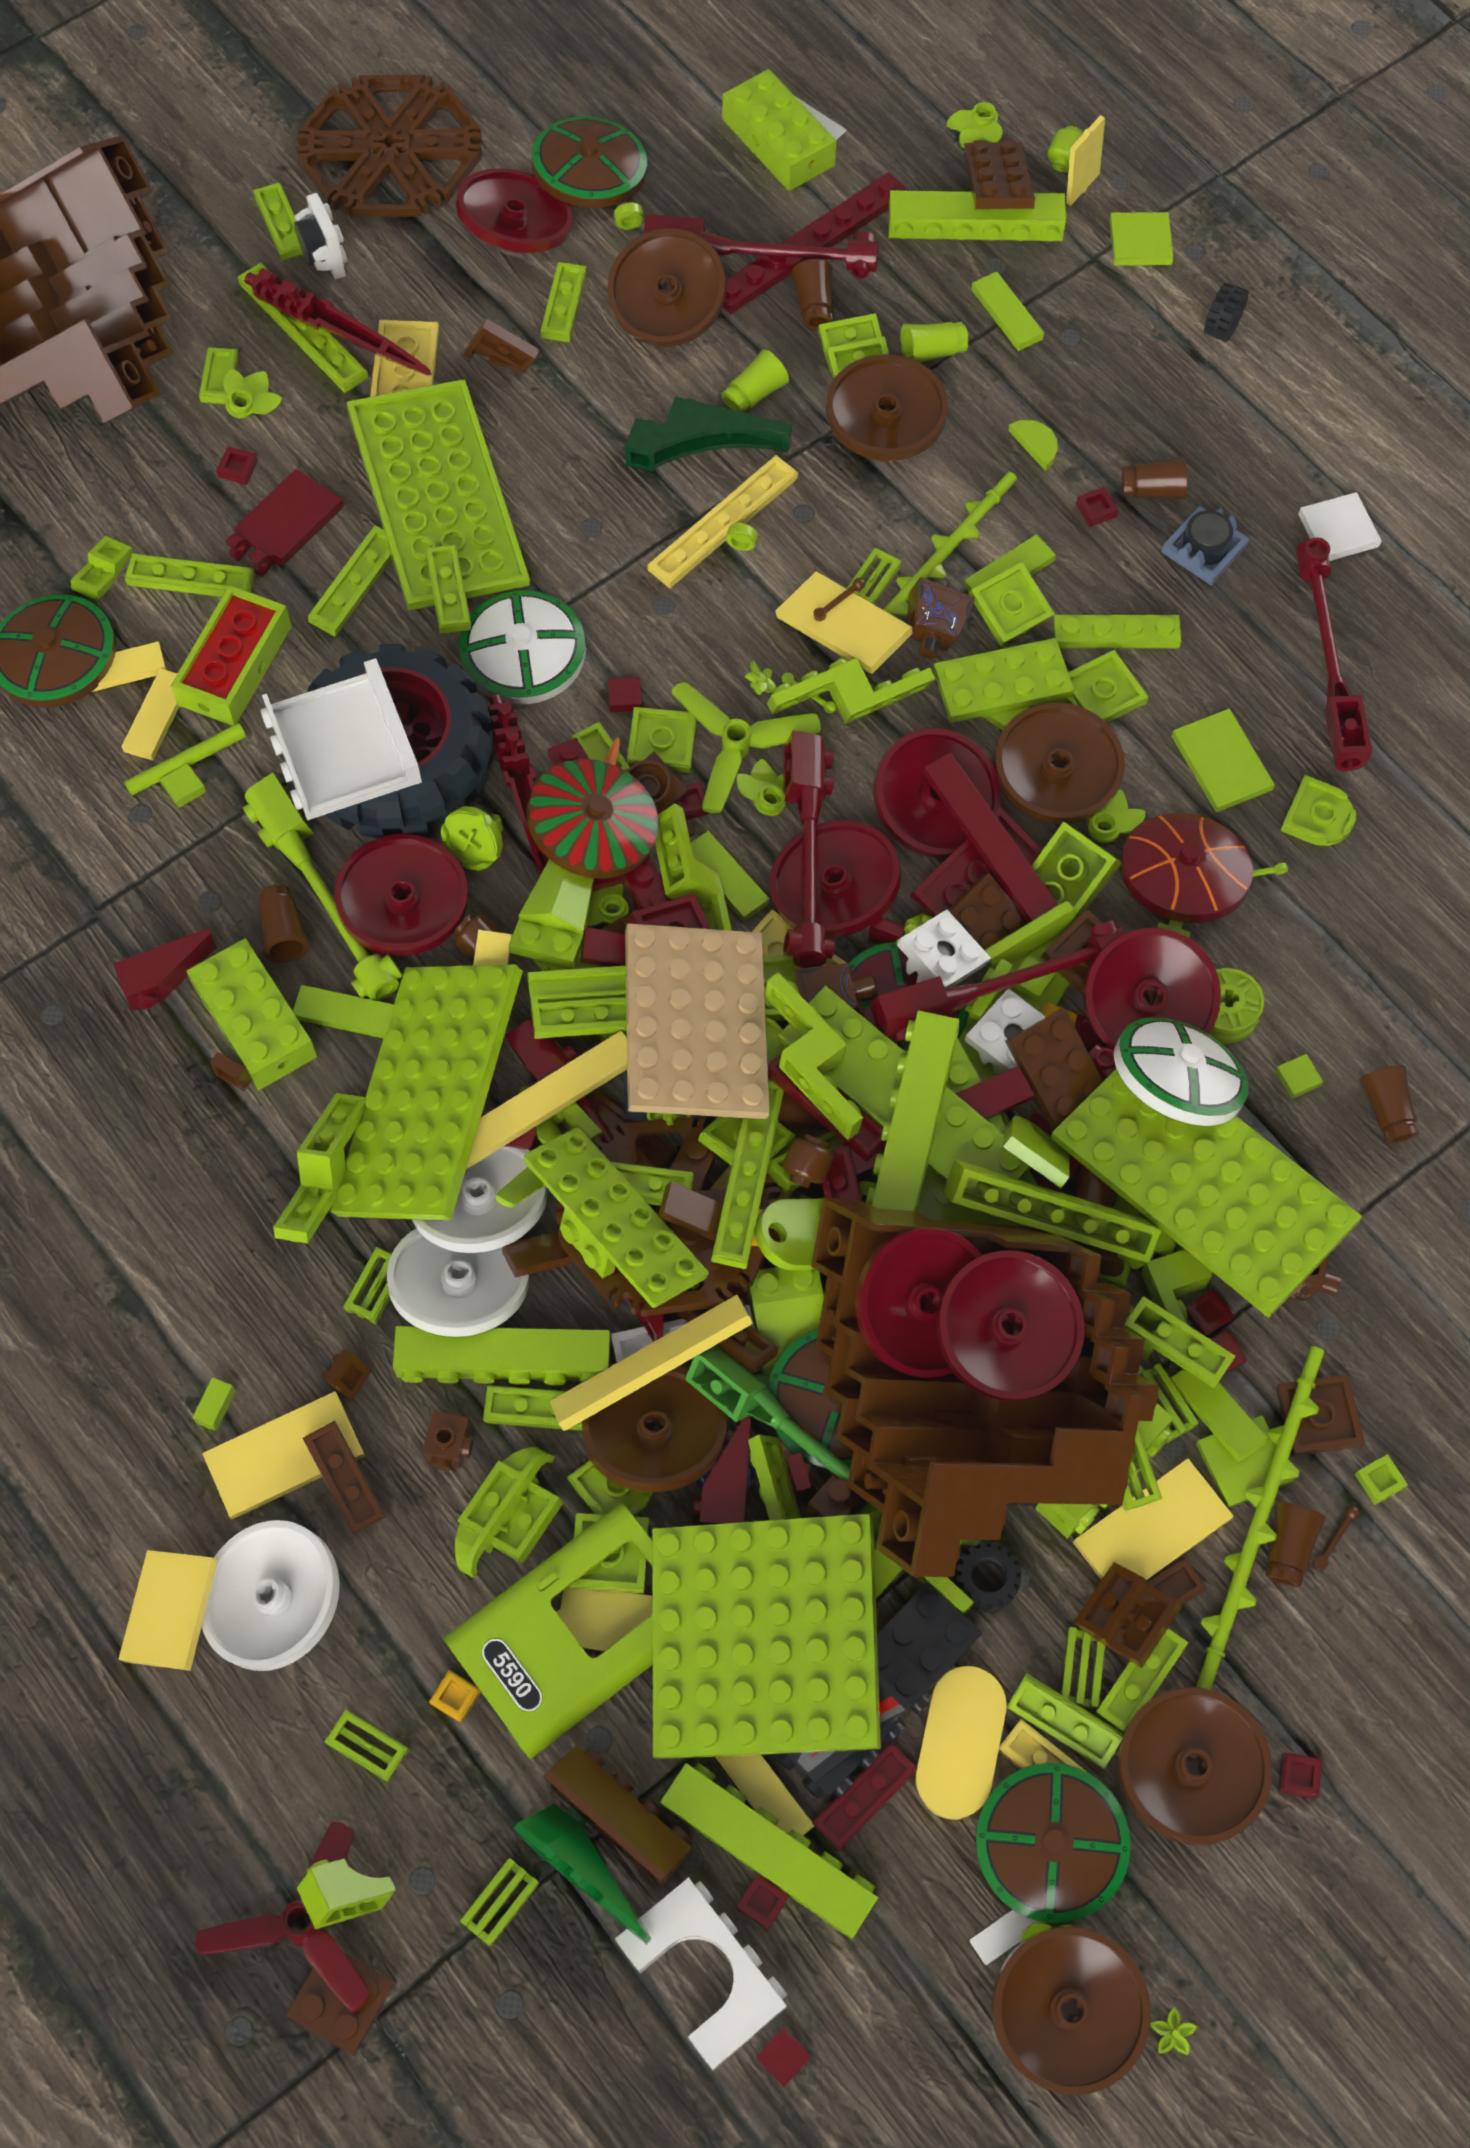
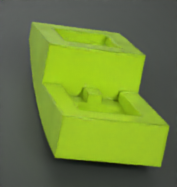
M105 536L88 552L89 562L71 579V589L99 601L122 572L132 554V547Z

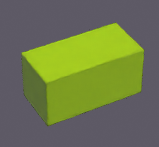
M213 1377L211 1378L192 1417L196 1424L217 1432L236 1393L233 1385Z

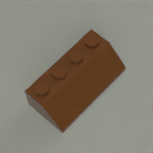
M577 1746L574 1747L544 1775L548 1787L663 1889L692 1854V1848L688 1845L691 1838L676 1824L669 1828L658 1819L662 1812L648 1799L645 1798L640 1803L631 1795L630 1792L633 1790V1787L621 1775L616 1773L612 1778L601 1767L605 1762L594 1751L587 1748L583 1752Z

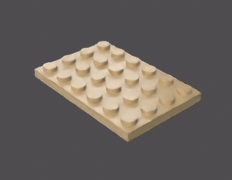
M627 924L625 947L628 1111L767 1119L769 1115L762 933Z

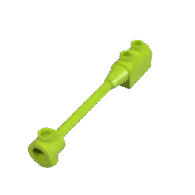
M272 772L247 790L245 800L248 804L242 808L253 824L259 821L263 828L257 833L268 848L274 845L277 850H280L302 871L359 963L355 966L353 973L357 979L352 981L351 984L361 998L368 996L370 1000H383L396 991L399 986L398 979L403 977V974L389 954L384 957L380 954L370 956L366 948L355 941L342 926L337 914L335 899L312 864L311 855L304 842L306 838L314 833L300 810H296L293 799L284 785Z

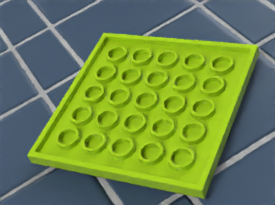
M871 1514L652 1529L653 1758L675 1759L881 1749L873 1516Z

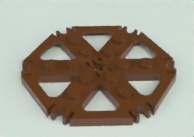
M359 75V81L355 77L351 78L352 88H345L342 83H339V93L333 87L298 130L297 140L299 146H296L299 163L330 206L332 202L333 209H337L341 204H345L346 214L350 215L353 213V217L421 216L420 210L424 214L429 213L428 203H435L438 208H441V198L445 201V204L449 202L459 189L461 183L481 160L482 155L481 129L449 85L445 90V83L441 82L438 87L433 88L432 77L429 76L425 79V75ZM379 92L409 93L391 118L387 116L374 97ZM446 109L452 114L462 129H423V127L437 110ZM338 110L348 112L360 129L320 131L333 113ZM388 143H393L391 147H387ZM420 160H457L460 162V166L449 181L441 186L434 182ZM324 161H356L340 183L335 186L329 185L318 169V165ZM388 172L391 173L408 198L403 204L374 205L368 202V198Z
M686 1116L676 1117L673 1120V1125H667L666 1120L663 1119L617 1124V1129L613 1127L608 1129L609 1136L613 1140L612 1142L603 1143L598 1136L594 1138V1144L610 1162L654 1167L636 1146L637 1139L644 1135L677 1132L681 1134L684 1142L671 1169L693 1172L692 1191L724 1204L727 1188L701 1191L718 1156L698 1141L700 1133L706 1127V1117L702 1116L699 1119L697 1128L693 1127L696 1124L695 1117ZM766 1173L759 1209L763 1210L771 1204L768 1202L770 1199L780 1198V1188L768 1173ZM560 1202L556 1207L557 1224H561L565 1209ZM648 1204L659 1215L661 1206ZM661 1218L709 1273L707 1278L702 1281L704 1285L701 1289L682 1292L658 1307L653 1308L621 1271L602 1279L594 1269L585 1263L580 1252L573 1244L568 1243L562 1236L561 1231L558 1230L560 1246L609 1304L610 1298L614 1293L615 1308H619L624 1299L633 1300L631 1305V1314L633 1315L639 1312L641 1303H645L641 1309V1317L714 1308L733 1297L732 1293L728 1290L731 1286H737L743 1293L747 1292L746 1280L752 1287L765 1259L760 1248L752 1246L746 1269L711 1262L715 1241ZM769 1228V1235L774 1239L777 1232Z

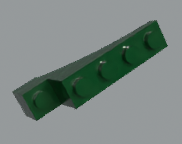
M675 396L665 425L652 420L635 418L625 444L626 466L655 472L657 467L665 463L709 450L758 448L788 453L791 446L792 424Z

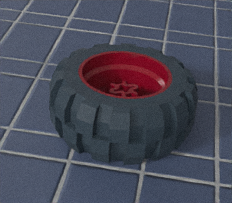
M379 644V652L366 655L363 654L362 649H358L342 656L339 660L340 667L332 672L325 668L307 690L310 692L366 674L364 662L376 658L416 758L422 782L325 814V816L348 830L354 824H357L360 835L377 839L388 836L389 833L399 832L418 836L428 835V826L439 821L441 824H444L445 818L452 811L465 806V798L474 801L489 778L487 768L494 758L493 733L486 701L478 694L476 683L457 665L453 664L447 668L446 658L438 653L419 647L416 653H410L405 651V647L402 644ZM415 715L416 718L410 723L409 716Z

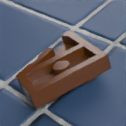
M486 318L467 345L463 355L471 359L474 353L490 357V364L506 366L512 370L525 373L535 360L539 349L532 346L527 340L505 330L500 324Z

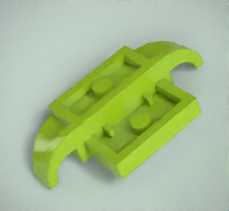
M529 1447L513 1453L503 1462L498 1460L457 1520L459 1527L455 1538V1558L460 1571L474 1578L478 1573L477 1564L482 1553L486 1551L491 1554L494 1548L522 1564L525 1562L563 1505L562 1500L558 1496L537 1485L539 1480L535 1476L542 1465L547 1462L552 1463L555 1458L554 1456L538 1447Z

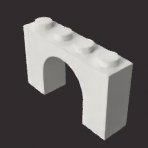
M688 1877L640 1917L652 1938L647 1945L628 1929L616 1937L615 1940L640 1974L674 1945L686 1940L697 1939L710 1942L726 1955L733 1971L731 1994L723 2007L688 2036L696 2050L711 2070L714 2071L786 2009L787 2005L783 2002V1999L787 1996V1993L773 1976L769 1980L764 1977L758 1969L763 1962L749 1944L744 1948L741 1947L733 1936L738 1930L724 1912L718 1917L709 1905L714 1898L702 1882L699 1881L694 1885Z

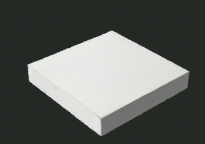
M1357 492L1301 507L1298 515L1310 539L1322 538L1329 543L1331 548L1329 553L1330 561L1378 548L1381 544V539Z

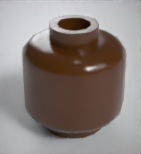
M469 914L454 931V934L457 936L455 939L456 947L473 962L478 930L503 933L502 929L485 914H477L476 916Z
M806 1133L803 1138L793 1139L783 1162L784 1169L792 1174L789 1181L806 1188L810 1187L811 1182L816 1184L824 1183L835 1158L833 1151L829 1149L831 1144Z

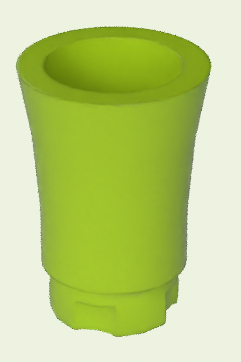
M962 322L903 324L900 334L902 355L922 363L965 352L968 349L966 325H963Z
M762 349L754 360L729 383V386L721 393V396L730 410L743 413L746 410L752 409L772 392L788 384L789 375L784 365L772 352Z

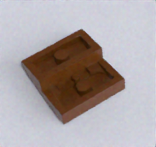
M1113 1562L1074 1623L1106 1647L1143 1668L1182 1607L1178 1600L1148 1585L1144 1577Z

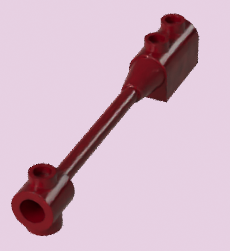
M646 215L643 234L663 228H677L690 231L706 240L714 248L718 256L738 253L846 261V270L851 271L854 277L861 279L866 278L869 272H877L879 241H877L874 234L866 231L856 233L853 240L849 239L847 249L733 241L730 238L706 232L704 218Z
M1312 538L1301 542L1296 547L1295 552L1300 578L1304 582L1311 583L1329 677L1325 716L1334 765L1339 771H1354L1366 765L1372 753V746L1362 695L1351 696L1345 680L1341 676L1324 579L1328 578L1332 572L1329 559L1331 548L1326 540Z
M792 730L784 748V801L798 804L801 823L803 824V923L797 925L793 930H787L784 938L783 953L784 956L793 957V963L796 966L809 968L823 966L826 963V959H832L835 950V940L826 938L825 927L816 923V825L819 820L822 803L826 795L830 796L834 787V777L826 775V769L830 770L832 768L834 751L826 749V742L823 737L817 734Z
M1115 920L1108 921L1089 929L1091 936L1087 939V948L975 985L964 984L945 988L941 977L938 976L880 995L872 1000L869 1005L879 1031L888 1038L894 1037L895 1043L905 1041L909 1020L915 1021L918 1011L951 1017L952 1014L978 1000L979 997L1091 960L1093 962L1097 954L1109 942L1127 933V930L1122 926L1117 927Z
M532 1018L526 1020L505 1035L511 1049L536 1083L578 1057L569 1044L562 1048L556 1040L559 1037L535 1039ZM588 1095L577 1100L578 1106L601 1129V1141L603 1143L612 1142L608 1127L590 1104Z

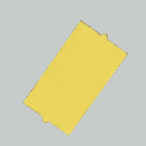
M1101 115L1070 148L1066 203L1070 206L1100 174L1105 117Z
M569 1586L563 1590L561 1607L556 1613L583 1649L605 1652L653 1615V1596L627 1592L570 1589Z

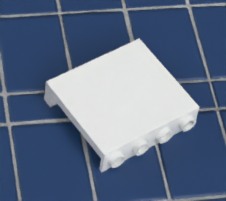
M376 658L364 662L366 674L273 704H270L267 694L262 695L266 707L260 710L266 729L271 727L274 729L275 735L270 736L276 756L280 754L284 756L285 762L280 763L286 783L293 781L295 789L291 790L290 793L296 810L303 808L307 820L422 782L416 758Z

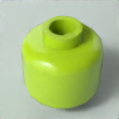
M1067 126L1056 131L1047 151L1048 160L1056 171L1061 173L1069 171L1070 148L1084 134V131L1080 128Z

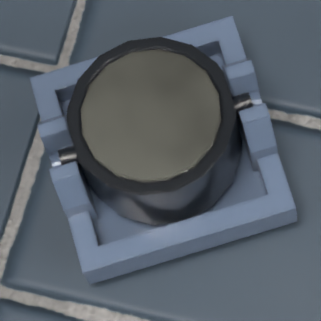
M1199 506L1166 541L1161 552L1212 586L1248 546L1250 539L1236 530L1237 524L1234 516L1225 517L1224 510L1221 508L1216 511H1207Z

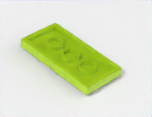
M1056 638L934 663L933 668L950 723L1072 698L1074 693Z

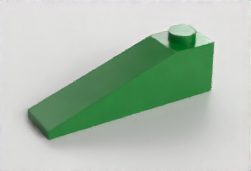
M553 1804L519 1821L513 1829L539 1856L646 1945L652 1938L594 1839L584 1829L587 1821L571 1807L565 1812L556 1804Z

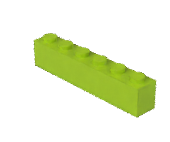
M890 190L889 238L931 240L1063 241L1066 224L1065 193H1034V209H975L972 192Z
M918 1011L916 1020H909L905 1041H910L908 1054L901 1053L897 1074H902L900 1087H893L889 1107L895 1109L892 1121L885 1120L881 1140L887 1141L884 1154H877L873 1174L879 1175L876 1188H869L866 1203L878 1209L917 1212L959 1032V1019Z
M956 1159L953 1162L943 1193L953 1203L1147 1263L1150 1262L1161 1229L1148 1219Z
M396 1326L393 1370L397 1378H401L402 1381L409 1383L422 1382L423 1378H437L438 1382L448 1384L457 1383L459 1379H473V1382L478 1384H492L494 1380H509V1383L516 1385L529 1384L530 1380H544V1383L548 1385H564L566 1381H580L581 1384L610 1367L611 1335L610 1330L493 1328L475 1335L454 1337L429 1333L416 1326Z
M686 1763L660 1801L661 1805L852 1940L878 1899L872 1893L876 1887L858 1874L853 1879L840 1871L843 1864L825 1851L820 1857L808 1849L811 1842L797 1831L792 1829L787 1834L778 1828L776 1824L779 1819L764 1808L760 1807L756 1812L744 1804L747 1797L731 1785H728L726 1790L713 1782L716 1775L701 1764L697 1763L693 1768Z

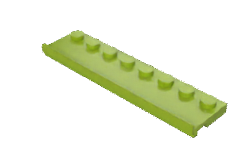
M763 956L765 1017L774 1021L786 1019L765 998L767 981L779 972L786 981L790 980L798 988L794 970L797 968L791 956ZM626 966L527 973L535 1039L618 1033L619 1031L627 1032Z
M825 985L808 1004L816 1006L821 1012L823 1020L831 1028H836L841 1032L847 1047L843 1061L823 1076H829L835 1082L840 1092L883 1128L885 1120L892 1121L895 1108L889 1107L891 1093L894 1086L900 1087L902 1074H897L901 1053H907ZM790 1023L781 1033L777 1034V1039L786 1047L802 1037ZM946 1087L927 1166L945 1182H947L955 1159L1021 1180L1031 1169V1166L1004 1148V1134Z

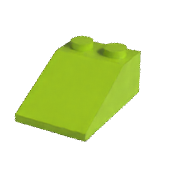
M1063 821L1032 864V868L1058 904L1068 901L1072 905L1075 922L1106 887L1119 869L1121 861Z
M775 1267L759 1270L752 1287L747 1281L755 1330L779 1347L777 1356L762 1367L767 1381H769L773 1367L783 1351L799 1337L819 1328L824 1294L820 1274L817 1270L790 1271Z

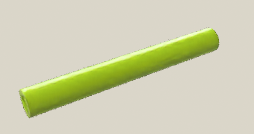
M238 723L124 781V784L130 795L133 796L160 782L161 778L186 763L191 766L246 738V734Z

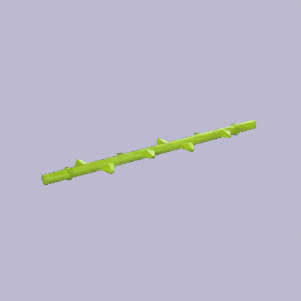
M1008 471L992 490L986 492V496L982 501H967L965 503V508L969 515L949 537L933 535L931 541L936 552L913 577H898L896 579V583L901 590L883 609L884 611L893 616H907L909 591L920 577L924 579H945L946 573L941 563L963 539H978L980 537V532L976 525L995 504L1001 501V497L1015 483L1017 477L1013 472Z
M1310 1347L1301 1377L1297 1378L1296 1381L1298 1386L1285 1424L1268 1430L1267 1436L1277 1445L1264 1486L1246 1489L1245 1497L1255 1506L1256 1510L1242 1551L1225 1557L1224 1563L1234 1572L1221 1613L1220 1615L1203 1618L1201 1625L1212 1636L1210 1646L1206 1647L1205 1650L1207 1655L1196 1685L1198 1688L1211 1690L1221 1658L1225 1657L1223 1652L1237 1611L1239 1609L1255 1607L1257 1600L1246 1589V1584L1259 1545L1276 1540L1277 1534L1268 1526L1267 1521L1281 1481L1299 1477L1300 1471L1289 1461V1456L1301 1420L1304 1417L1318 1414L1319 1407L1309 1398L1311 1390L1316 1386L1314 1381L1325 1352L1319 1347Z

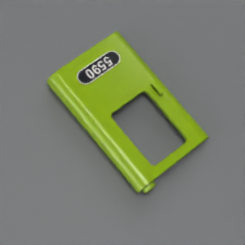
M622 1503L442 1638L529 1760L653 1665V1615L600 1656L591 1658L551 1606V1601L555 1596L627 1542L634 1543L652 1566V1540Z

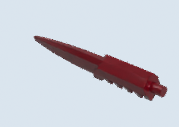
M262 268L258 275L249 272L245 276V283L252 287L253 295L257 299L316 330L322 328L364 350L421 374L432 375L430 369L415 357L378 332L334 308L333 303L327 299H317L315 294L311 292L306 295L302 287L298 285L296 287L294 283L287 279L282 282L278 274L274 272L271 274L267 269Z
M494 695L489 698L490 705L488 707L494 748L505 786L511 787L529 845L540 874H542L549 858L536 845L527 823V805L537 777L534 767L529 763L528 753H525L524 739H521V729L517 725L516 712H513L511 701L502 702L500 695Z

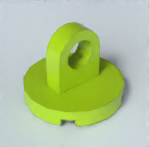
M463 806L455 809L445 818V823L442 824L440 831L442 843L445 848L463 863L462 867L480 871L490 867L501 855L503 848L501 832L504 830L500 815H488L476 807Z

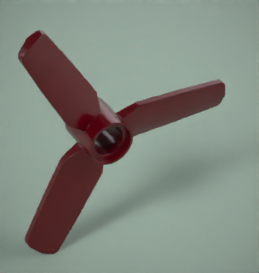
M332 1822L309 1867L321 1860H328L329 1863L341 1859L346 1861L355 1836L354 1831L343 1823ZM299 1892L298 1900L288 1904L281 1916L266 1914L201 1929L196 1934L195 1944L200 1955L273 1945L287 1936L294 1945L304 1947L305 1957L350 2012L354 2013L361 2009L370 1998L368 1988L331 1934L323 1931L322 1928L315 1930L311 1919L309 1925L304 1930H292L293 1923L298 1918L303 1916L309 1917Z

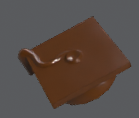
M655 752L643 761L635 763L626 771L635 777L648 791L658 814L678 802L689 792Z

